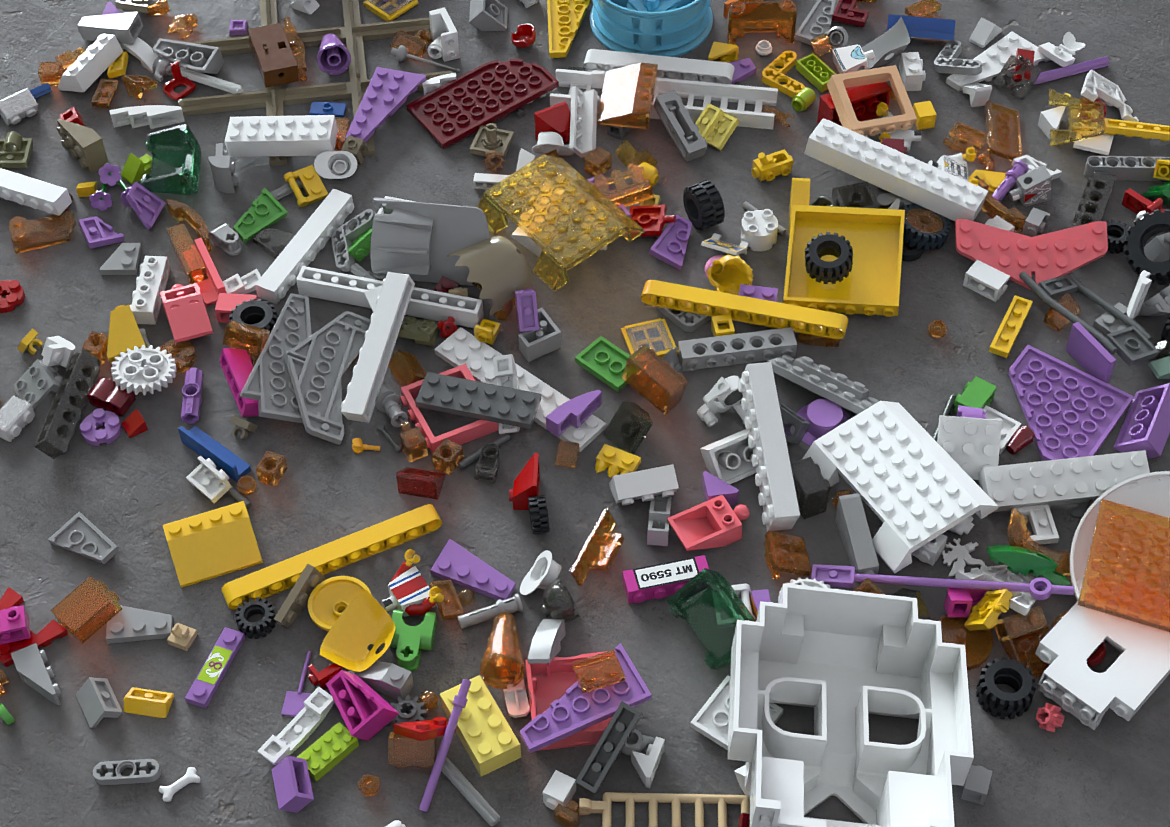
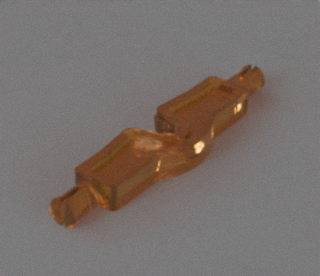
M285 17L283 19L285 24L283 30L290 48H297L292 53L298 66L300 81H303V77L306 81L305 72L307 67L304 60V43L297 36L295 25L291 24L290 18L287 17L286 21Z

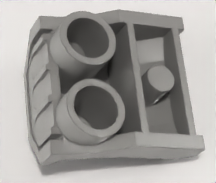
M1170 285L1144 302L1137 316L1170 314Z

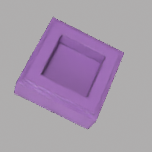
M230 20V36L247 35V20Z

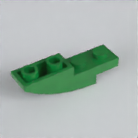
M991 545L986 548L990 555L989 559L999 565L1001 562L1008 566L1007 569L1016 575L1021 573L1027 576L1030 572L1037 578L1045 577L1052 585L1069 586L1071 584L1064 575L1055 571L1058 567L1055 561L1044 554L1011 545Z

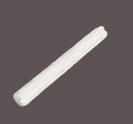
M180 66L182 76L192 81L232 94L243 92L241 85L201 72L190 71Z

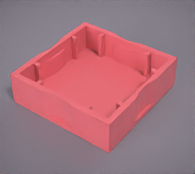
M613 651L587 653L574 657H554L550 663L528 664V660H525L531 721L537 715L544 713L553 701L560 699L568 688L589 670H593L606 655L609 656ZM612 717L537 751L596 745Z

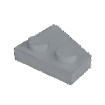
M122 243L100 267L101 275H137L142 250L141 243Z

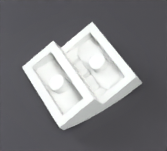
M1080 123L1073 148L1109 155L1114 135L1104 133L1101 127Z
M1145 270L1140 274L1127 307V315L1131 319L1139 315L1152 282L1149 279L1151 273Z

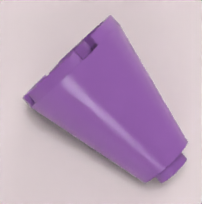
M326 34L318 51L317 63L323 72L330 73V75H338L348 69L351 63V55L335 34Z

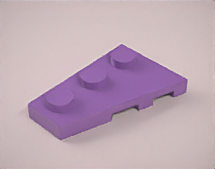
M676 215V223H670L651 247L649 254L681 271L692 222Z

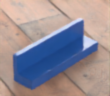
M888 15L887 31L902 16L909 37L954 41L955 20Z
M182 426L178 428L183 444L205 460L209 458L217 466V469H222L235 482L238 483L252 471L248 463L198 427L194 426L189 431Z

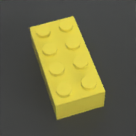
M479 675L470 679L471 685L466 697L468 701L466 707L461 711L456 726V734L482 777L521 758V746ZM461 684L440 693L441 707L448 719H450L454 707L452 704L454 697L458 695Z

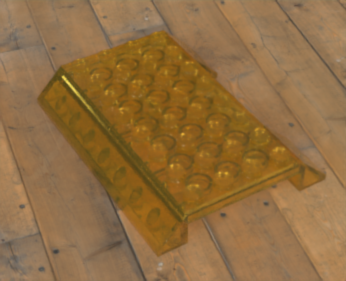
M545 154L486 190L477 207L484 212L488 228L493 234L509 225L507 215L543 249L533 271L554 292L569 282L566 271L621 235L631 242L645 232L642 227L564 159Z

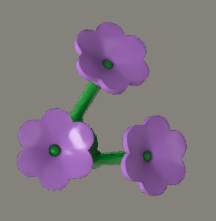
M106 163L104 168L99 169L98 173L101 176L102 188L101 191H96L95 194L90 195L93 208L105 211L107 207L112 206L111 195L105 193L107 184L114 186L116 183H119L124 189V192L121 193L122 204L131 207L125 198L131 187L127 188L123 183L119 173L120 168L117 165L112 166V164Z

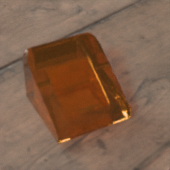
M560 440L555 464L575 468L579 455V443Z

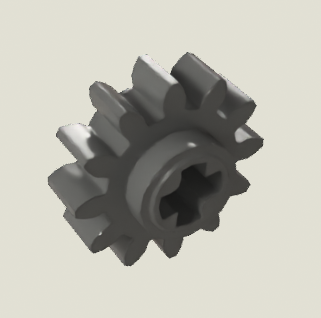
M407 694L406 700L397 697L398 704L390 703L400 713L390 721V726H393L395 723L424 721L428 717L427 710H425V702L419 703L418 696L411 700L410 695Z

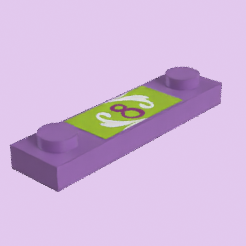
M226 627L223 629L185 697L187 703L207 708L245 640L244 633Z

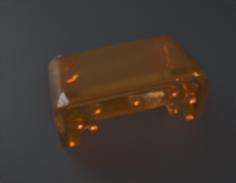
M790 0L734 1L730 3L726 22L727 44H736V39L738 37L744 38V33L776 32L777 38L783 36L786 39V43H794L797 17L796 4Z

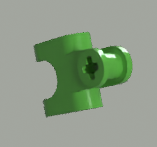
M393 610L392 620L396 628L389 647L397 648L398 666L413 672L419 667L422 650H433L437 628L436 613L426 612L424 621L421 624L409 626L404 623L403 610Z

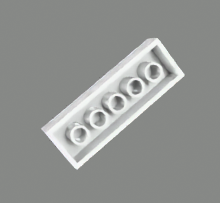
M335 115L230 117L225 145L230 157L318 156L322 152L335 150L338 128Z

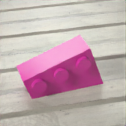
M341 670L326 683L353 737L368 741L400 714L355 674Z

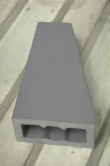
M138 12L84 16L78 24V31L82 35L83 40L96 41L101 34L115 35L121 44H134L143 28Z
M860 494L839 496L835 522L850 564L856 567V573L878 575L879 563Z

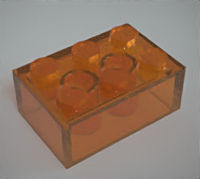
M645 344L628 357L622 379L664 415L681 401L688 381L682 374L676 372L667 361L662 360L653 349L648 348Z

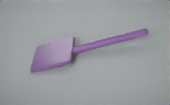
M310 650L306 655L298 692H286L281 715L296 716L305 707L304 701L312 694L302 692L312 653Z

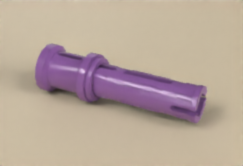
M1017 160L1013 164V168L1006 172L1004 181L988 199L992 205L998 206L1011 188L1016 185V179L1029 171V167L1025 162Z

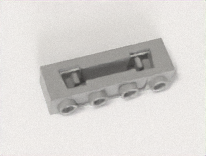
M675 90L657 96L653 107L685 162L703 156L707 149V142L699 133L697 124L692 121L690 112L685 109L681 97L677 95Z

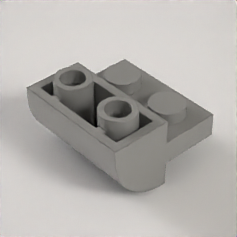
M223 143L216 144V155L208 157L214 185L220 192L232 194L235 193V186H238V176L234 175L236 172L235 163L231 162L228 150L224 149Z

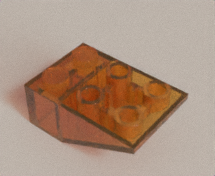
M1042 607L1031 608L1026 616L1016 613L998 619L994 627L999 641L1010 660L1013 658L1019 664L1021 662L1024 663L1025 668H1030L1032 671L1031 675H1034L1035 678L1042 676L1043 672L1050 665L1042 661L1035 654L1041 640L1050 632Z

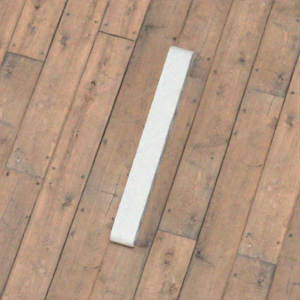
M599 49L588 50L583 65L584 69L590 72L592 70H599L610 74L623 73L624 75L721 84H731L735 69L732 64L727 62Z

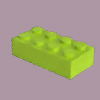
M814 53L796 61V70L821 93L828 90L827 83L831 76L836 74Z
M338 722L297 756V758L306 759L309 775L317 782L359 746L358 739L351 736L349 730Z

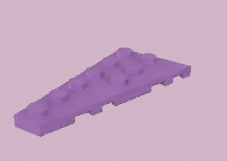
M377 67L345 136V140L347 136L362 139L365 144L373 136L379 125L382 126L386 122L385 119L389 115L392 116L407 101V97L411 93H415L417 87L426 81V75Z
M620 643L615 647L614 652L609 656L606 655L601 660L599 665L593 670H589L568 688L560 699L553 701L544 713L537 715L520 730V737L528 752L532 753L613 717L621 701L635 707L651 700L652 695Z

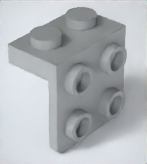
M39 359L13 385V389L19 399L30 403L33 409L50 391L63 396L70 391L65 384V379L58 374V368L55 365L46 366Z

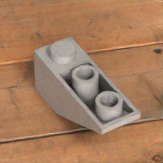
M35 643L11 653L22 682L57 706L61 705L58 696L62 694L58 684H53L51 681L55 676L51 667L45 666V662H48L44 649L39 651Z

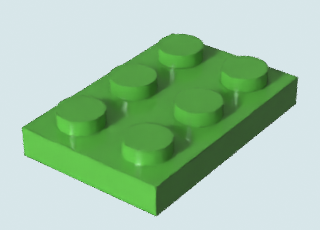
M602 336L575 357V363L617 392L644 370L642 363Z

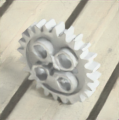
M142 345L141 349L134 346V350L127 348V353L120 352V357H115V362H112L111 367L112 379L115 381L116 386H120L121 390L127 388V393L135 391V395L139 392L146 395L147 391L154 394L155 389L161 391V386L167 388L168 383L173 382L172 378L176 377L175 359H172V354H167L166 349L160 351V347L153 349L152 345L149 348H145V345Z

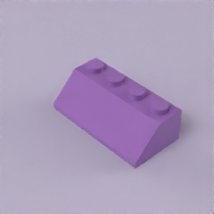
M1170 383L1136 391L1114 444L1115 450L1120 452L1146 450L1147 459L1161 456L1170 433Z

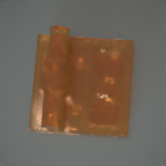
M771 530L765 534L766 541H764L766 553L764 557L766 565L770 569L772 579L780 577L779 571L807 577L812 573L803 537Z

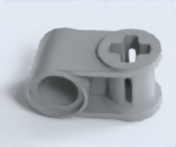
M224 223L209 232L212 242L227 255L236 256L241 253L242 247L238 243L239 235L228 224Z

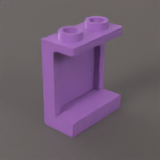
M533 289L514 290L519 331L539 330L536 291Z

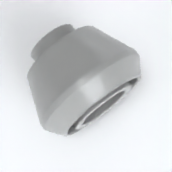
M840 26L832 27L826 35L827 44L832 49L845 47L848 42L847 31Z

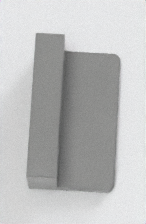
M89 677L76 694L90 728H96L103 717L118 718L123 712L106 678Z

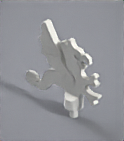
M960 538L958 540L953 539L956 546L950 542L946 544V548H951L952 551H948V553H945V550L942 551L943 564L948 563L947 566H951L952 562L957 559L953 563V568L948 575L949 578L956 576L957 570H964L966 564L972 566L980 565V569L986 571L988 568L982 560L974 559L969 554L975 551V547L978 546L977 542H969L961 546Z

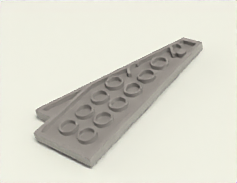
M290 293L241 391L240 397L258 400L259 417L303 423L285 359L291 349L312 335L309 296Z

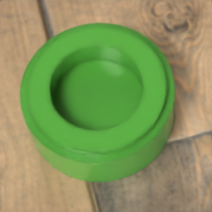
M1 703L0 717L7 725H11L16 720Z

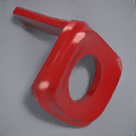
M176 61L170 64L174 79L168 81L163 86L164 93L173 100L186 97L196 88V84L193 81L182 76L179 62ZM183 85L187 87L181 93L174 92V88Z

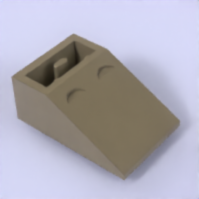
M57 119L59 126L57 131L63 139L61 140L62 146L65 150L70 151L74 159H78L83 169L86 168L90 173H93L103 168L106 163H109L103 140L92 128Z

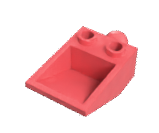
M197 283L187 286L175 284L171 290L160 292L163 309L175 343L213 333Z
M722 494L668 517L667 521L686 551L724 547L741 540L742 523L740 521L746 520L749 517L750 511L743 504L737 505L732 510Z

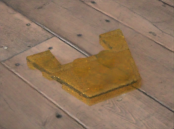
M1049 89V106H1067L1068 130L1050 129V146L1104 135L1103 103L1098 101L1092 102L1083 97L1077 99L1071 97V94L1064 93L1063 95L1055 93L1056 90Z

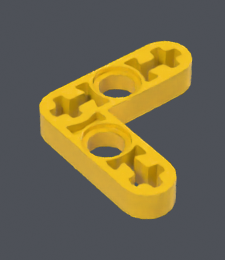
M784 51L762 71V82L772 88H777L778 91L791 98L797 95L805 86L784 75L796 64L797 54L794 51ZM776 66H781V67H783V68H782V69H778V68H775V67H776ZM780 82H785V83H787V84H786V85H781V84H779V83H780Z

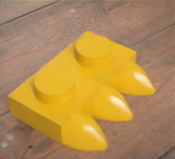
M604 444L596 457L595 471L600 473L608 467L607 473L609 478L619 474V472H621L620 475L636 472L641 463V457Z

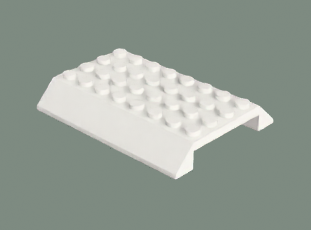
M879 401L812 443L799 463L800 467L822 492L839 482V473L854 491L860 494L863 501L883 522L872 541L875 552L894 574L912 563V552L974 513L982 519L998 509V505L901 404L896 402Z

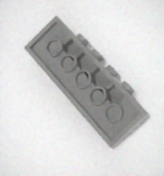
M783 355L767 361L771 362L774 373L856 414L879 402L875 398H867L870 390L866 389L862 383L852 382L841 373L835 374L831 372L829 367L817 365L809 357L803 356L794 360L790 356Z

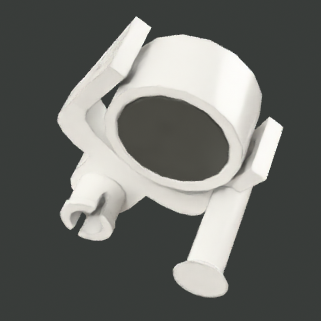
M734 375L725 379L721 377L710 392L704 396L703 401L705 404L698 409L697 415L702 421H705L707 427L714 426L718 422L714 415L716 412L723 413L732 406L745 425L746 411L742 410V405L740 404L743 395L738 389V380H740L738 376Z

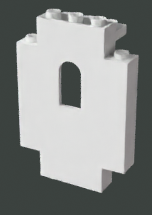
M1132 575L1118 591L1101 579H1098L1039 643L1035 654L1042 661L1050 665L1041 676L1038 690L1047 698L1059 704L1063 710L1070 712L1078 718L1082 724L1089 726L1093 730L1100 724L1105 712L1109 708L1129 722L1170 674V601ZM1105 639H1108L1124 652L1106 672H1094L1088 667L1087 659Z

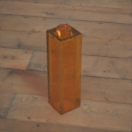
M182 223L167 228L171 245L190 285L208 279L205 265L185 224Z

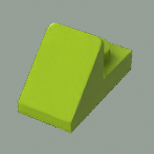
M130 153L121 172V178L133 185L157 169L159 162L147 153L141 158Z

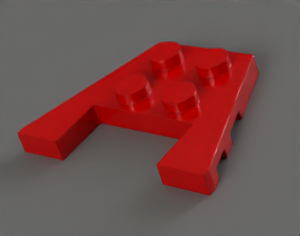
M9 587L0 599V610L20 606L24 602L23 597ZM52 620L38 634L30 630L31 638L1 644L0 664L7 668L14 664L11 653L35 643L38 648L41 646L46 647L51 644L50 641L58 637H65L68 634L67 629L55 620Z

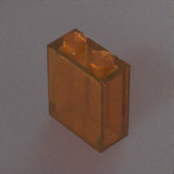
M90 576L50 611L58 622L83 644L118 614L122 607L118 603L120 598L113 590L108 592L107 586L101 580L96 581Z

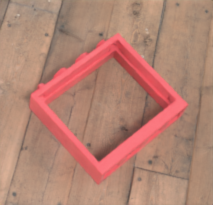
M466 363L439 373L476 381ZM424 379L401 387L402 396L400 398L402 407L407 408L410 421L415 422L417 434L422 435L425 448H429L433 456L499 431L498 423L478 420L434 437L414 401L418 396Z

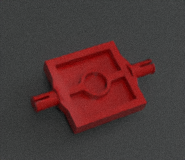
M666 204L631 206L629 211L631 217L615 223V225H626L624 230L626 237L660 236L665 223H676V215L666 216Z

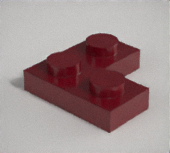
M839 0L832 15V21L864 27L869 12L854 9L857 0Z

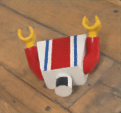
M408 549L404 555L407 561L402 563L388 584L390 597L381 600V604L387 612L396 607L398 610H403L404 617L409 615L424 616L431 608L436 607L435 601L442 602L444 600V595L440 593L442 589L437 586L429 588L416 566H412V564L420 562V556L415 554L414 550Z

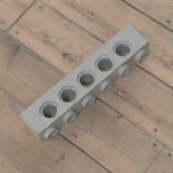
M792 327L678 341V357L680 364L683 366L682 371L768 361L783 355L796 357L797 342Z

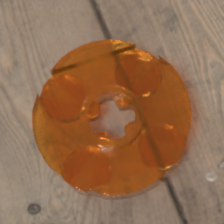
M173 338V340L164 343L160 347V351L166 349L167 354H172V359H175L176 373L190 369L195 363V348L186 340L175 343ZM176 354H179V355H180V357H178V358H177V357H173V356L176 355Z

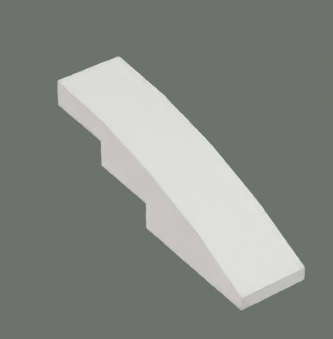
M145 105L109 110L114 128L131 124L132 128L150 125V129L185 122L182 108L179 106Z

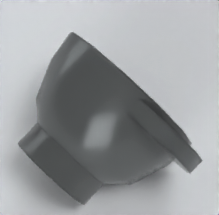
M676 346L674 349H671L652 371L669 375L673 378L683 367L679 364V358L676 354L679 348Z

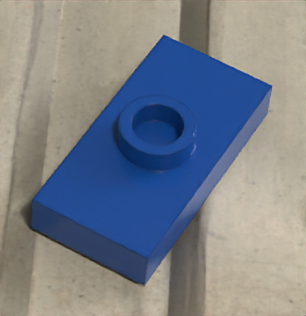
M312 102L309 115H335V119H344L347 105L346 103Z

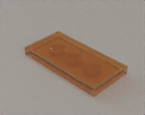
M987 101L985 104L987 152L1011 161L1021 157L1022 145L1019 111Z

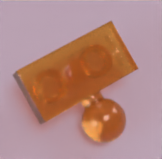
M451 579L433 581L429 586L430 589L434 586L442 589L440 593L444 595V600L442 602H435L443 620L458 619L457 616L465 614L462 605H471L475 600V595L470 589H463L457 594Z

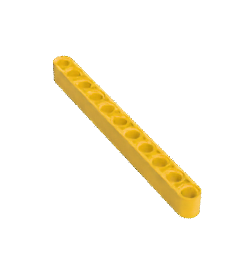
M647 280L640 297L643 303L652 306L707 316L731 314V318L734 321L777 329L792 327L794 332L832 339L844 338L849 321L847 316L840 313L657 280Z
M427 504L230 581L223 585L221 591L229 609L235 610L238 609L239 605L243 606V601L246 600L249 603V598H253V601H256V597H260L262 600L294 587L307 564L312 565L322 575H325L433 532L441 527L442 521L434 506Z

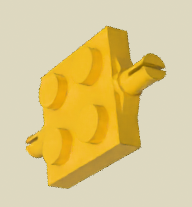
M1007 589L987 591L977 605L971 606L970 616L964 626L969 631L993 628L998 622L1000 613H1005L1009 610V600L1013 594Z

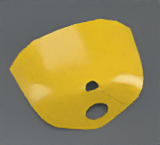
M365 590L345 608L323 640L319 655L348 670L364 671L389 648L396 628L394 621L379 602ZM385 643L383 650L376 654L378 647ZM370 644H373L374 646H373L372 649L369 651V650L367 649V647H368Z

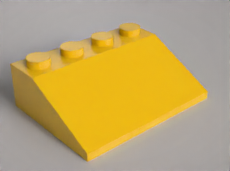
M244 501L162 525L181 588L263 563Z

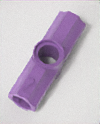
M190 368L186 371L185 385L182 388L181 420L188 424H195L199 420L200 406L203 403L202 386L204 373L203 370L198 368Z

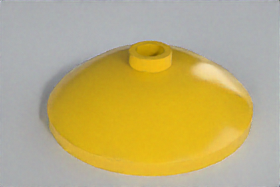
M335 576L324 580L314 588L309 596L308 611L312 621L321 629L329 631L342 614L339 612L344 611L363 591L367 590L371 594L369 588L359 579L350 576Z

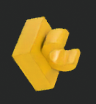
M32 328L21 340L17 349L22 353L28 349L29 353L34 355L37 350L32 345H37L39 348L43 345L40 339H36L38 332Z

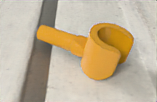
M361 438L352 439V449L356 454L362 453L364 450L380 451V446L363 444Z

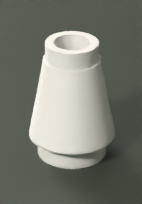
M437 37L428 46V54L433 59L442 57L441 37Z

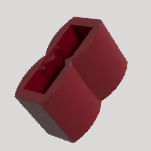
M100 378L87 394L90 404L97 408L111 411L118 416H124L136 400L134 391L127 393V388L121 390L120 386H116L115 381Z

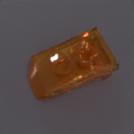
M73 210L61 213L60 216L50 215L29 220L16 216L9 221L11 239L16 254L71 241V232L76 226Z

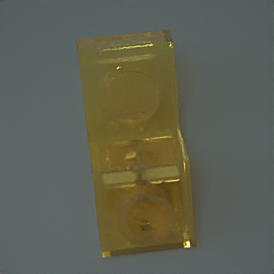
M628 140L623 141L614 152L625 166L632 169L637 164L640 165L643 162H647L654 167L658 163L647 149L638 153Z

